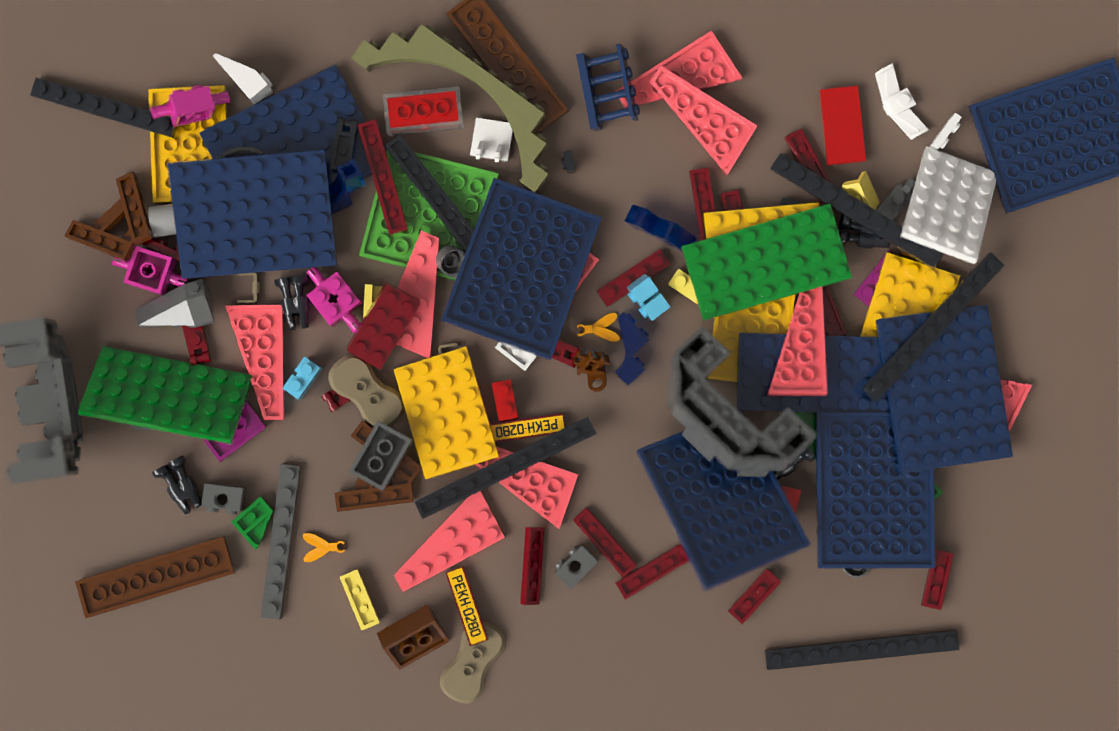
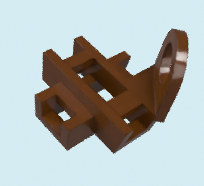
M580 348L575 354L573 364L577 365V375L580 376L581 373L587 374L589 389L592 392H600L607 384L604 364H610L609 355L594 349L585 350ZM602 380L600 387L594 388L592 386L594 381Z

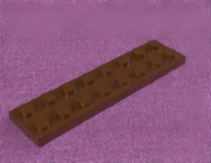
M463 0L446 13L486 67L498 75L497 79L502 83L504 80L514 87L512 89L517 94L522 92L529 97L528 102L532 105L537 103L544 108L543 113H545L546 117L536 129L537 133L542 132L568 112L567 107L484 0Z
M225 536L81 579L75 581L86 619L235 573Z

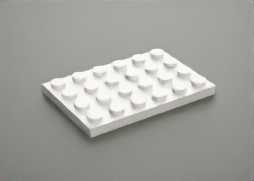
M926 146L901 237L975 264L978 259L996 184V178L992 170Z

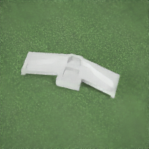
M893 63L876 72L875 75L886 114L896 122L911 140L929 131L928 127L910 110L916 103L908 88L900 91Z

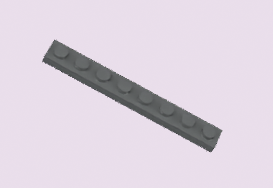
M281 464L261 618L281 619L301 466Z

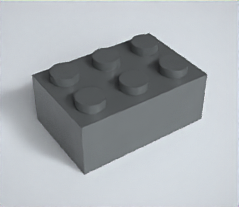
M377 421L349 472L376 488L385 491L411 446L413 439L383 422Z

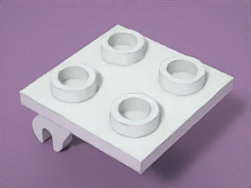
M476 118L470 156H476V159H480V157L495 159V162H499V160L508 161L513 132L510 124Z

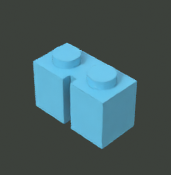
M646 274L626 287L630 292L627 295L633 303L637 302L641 308L638 310L644 318L648 317L653 321L670 308V305L662 294L658 292L659 290Z
M304 357L295 369L297 375L292 374L282 389L295 398L302 400L323 368L309 358Z

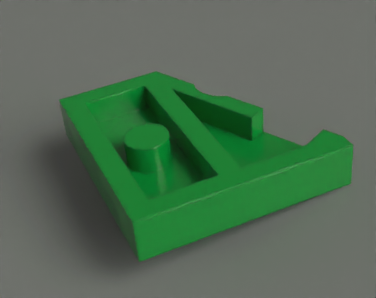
M260 496L231 522L251 546L257 550L274 510Z

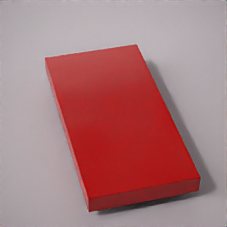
M858 86L820 89L819 95L827 166L866 162Z

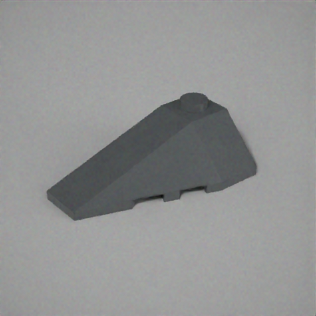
M202 279L183 284L135 310L138 327L172 326L173 328H179V326H189L190 328H196L215 322L210 290Z

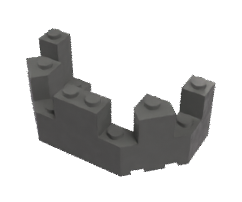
M45 317L0 324V347L5 346L3 361L7 368L37 366L35 377L39 384L16 387L15 400L19 404L18 420L22 426L45 423L43 433L45 438H47V440L18 444L17 457L21 462L8 464L9 469H7V477L11 480V484L77 475L79 471L76 461H80L82 449L78 445L79 442H83L81 416L78 412L79 403L71 356L66 355L64 352L66 344L62 335H57L55 329H58L56 321Z
M702 326L675 351L670 362L671 375L667 382L668 408H672V415L686 427L682 435L709 462L714 457H717L728 469H737L738 476L765 477L770 470L784 471L806 450L817 435L789 408L761 434L705 380L730 355V352Z

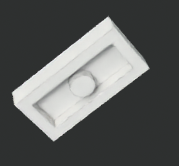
M957 113L952 115L929 147L936 150L940 147L943 149L949 141L948 135L951 132L954 134L961 125L958 122L962 117Z
M501 342L495 347L524 371L528 369L537 357L534 354Z

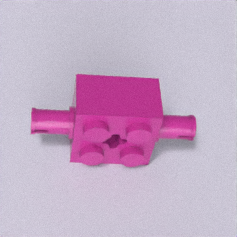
M197 85L187 91H184V89L175 90L170 94L167 104L151 106L150 108L153 119L170 115L173 127L211 119L215 105L229 103L230 99L227 91L211 94L209 86Z
M138 246L135 247L131 259L129 258L128 262L120 260L121 262L112 261L113 266L127 270L124 283L162 296L166 294L170 284L180 287L185 284L181 281L189 283L190 278L182 279V275L174 273L177 263L176 259ZM148 269H152L153 273H148Z
M317 267L311 268L316 275L309 269L306 274L316 284V288L306 296L330 326L334 327L344 320L352 332L355 333L360 322L353 312L363 304L338 272L329 278H325ZM332 296L338 297L336 304L331 302Z

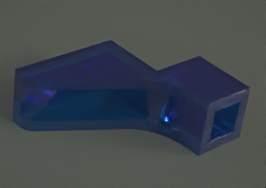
M354 159L336 167L338 171L337 178L329 186L332 215L353 205L349 193L366 185Z
M633 204L624 220L633 228L645 232L681 252L682 246L695 243L697 239L677 223L660 218L650 210Z
M623 312L620 314L618 322L625 348V358L615 373L628 386L645 371L643 368L645 364L638 357L634 358L633 355L649 341L647 338L649 335L642 327L639 329L634 324L636 320L629 313L626 315Z

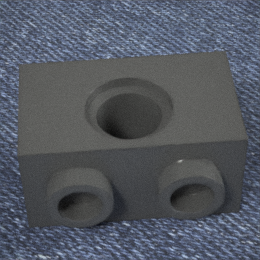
M205 483L201 507H207V511L218 512L219 509H224L227 514H237L238 511L244 510L246 488ZM222 494L228 497V502L225 505L220 502Z
M583 545L580 547L574 546L568 553L570 557L566 561L562 559L555 566L557 569L555 574L570 589L598 563V560ZM573 560H577L581 564L580 569L577 571H573L569 567L570 562Z

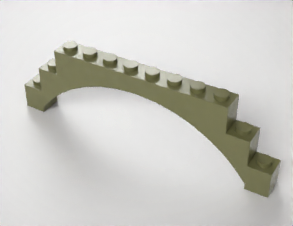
M421 24L408 43L409 39L399 32L396 35L392 32L380 50V46L372 40L369 43L363 40L351 59L369 72L372 68L393 63L418 62L433 64L463 75L487 92L498 104L514 132L522 166L520 182L533 192L538 193L550 176L547 173L548 168L541 163L535 164L548 147L545 143L546 138L539 133L534 135V132L546 117L545 113H543V107L537 103L532 105L528 102L529 97L522 92L518 94L512 90L514 87L505 80L503 83L499 81L496 73L490 69L485 71L481 68L483 64L475 58L473 60L467 58V52L460 47L456 50L451 46L453 42L445 36L442 38L437 36V31L430 25L425 27Z

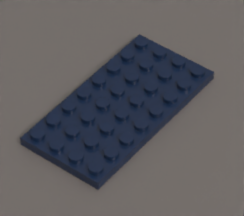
M739 333L736 410L784 412L789 408L792 412L813 413L890 412L887 391L877 402H874L861 389L883 365L878 337L825 336L826 396H767L786 334Z

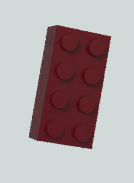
M386 281L349 341L347 351L381 370L420 306V300Z

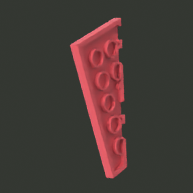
M711 30L632 80L631 84L636 89L635 104L642 105L663 99L650 83L660 65L699 90L742 80V77ZM619 98L623 106L628 108L627 98Z
M660 65L650 83L723 172L728 175L757 128V125Z
M421 230L398 286L401 290L420 300V306L396 345L426 358H431L437 281L436 255L439 252L440 238Z
M822 287L799 293L767 396L827 395Z
M497 447L500 457L475 465L482 469L514 452ZM538 462L499 483L560 529L578 474Z
M479 491L469 496L394 574L403 592L505 538L482 492Z

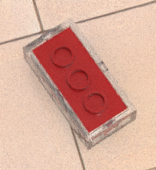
M459 86L383 94L386 132L389 137L464 129Z

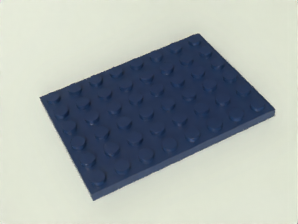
M1114 58L969 106L987 162L996 178V187L1006 214L1119 177V70Z
M337 65L321 71L199 132L212 159L325 149L330 196L372 175L358 126L350 173L330 169L338 117H343L345 120L350 121L356 119L358 124L366 122ZM344 127L343 132L350 133V128Z
M325 149L167 163L182 279L337 265Z
M493 178L441 321L551 361L602 217Z
M988 305L966 307L887 390L900 473L1013 457ZM932 312L875 320L882 364L897 351Z
M684 431L637 449L636 453L704 591L811 545L772 470L765 477L738 476L737 469H728L717 457H714L709 462L682 435Z
M816 412L817 568H935L934 469L900 473L890 412Z

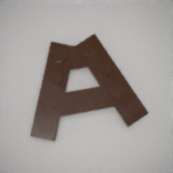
M134 172L116 179L120 199L92 226L73 220L64 237L128 262L137 245L153 238L137 176ZM126 217L129 230L121 238L108 233Z
M361 421L351 434V437L364 446L373 428L364 421ZM405 454L396 470L393 485L387 486L385 491L374 488L373 485L358 477L354 490L335 493L337 512L414 502L412 482L422 470V466Z

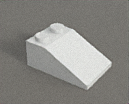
M215 53L213 55L254 104L267 99L274 93L271 89L273 84L263 72L259 75L255 69Z

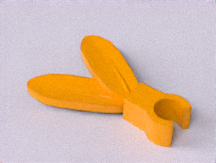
M616 313L607 314L593 325L584 326L579 324L576 327H583L584 333H578L577 335L583 336L594 333L605 340L617 342L620 340V337L617 333L606 329V327L612 324L618 315Z
M303 534V538L307 543L317 547L305 555V562L315 561L329 551H337L339 553L346 551L345 549L340 550L338 548V545L340 543L345 544V541L329 543L315 534Z

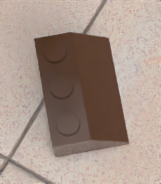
M428 604L377 633L383 650L399 670L449 642L446 633Z

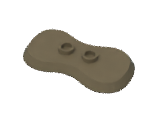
M348 354L340 358L332 366L328 376L330 386L336 393L356 404L364 421L369 426L374 428L377 421L392 426L401 417L405 409L401 394L396 389L383 384L376 377L368 362L354 354Z
M485 620L482 621L489 640L470 646L465 630H463L459 652L455 659L444 668L440 676L441 690L449 698L460 703H472L480 697L484 689L488 668L503 653L506 638L502 630Z

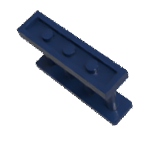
M616 44L617 52L592 59L584 53L576 54L590 129L594 131L602 130L601 124L605 121L629 115L631 120L638 121V115H640L639 106L635 104L634 99L636 89L631 84L630 79L633 78L632 70L627 64L629 53L627 48H624L621 44ZM619 60L621 71L597 77L592 76L591 68L593 66ZM623 78L625 89L599 96L595 94L594 87L597 84ZM623 97L627 98L628 108L605 114L599 113L598 106L600 103Z

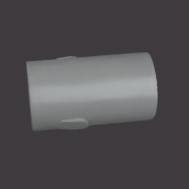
M165 204L149 207V222L154 237L175 235L173 205Z

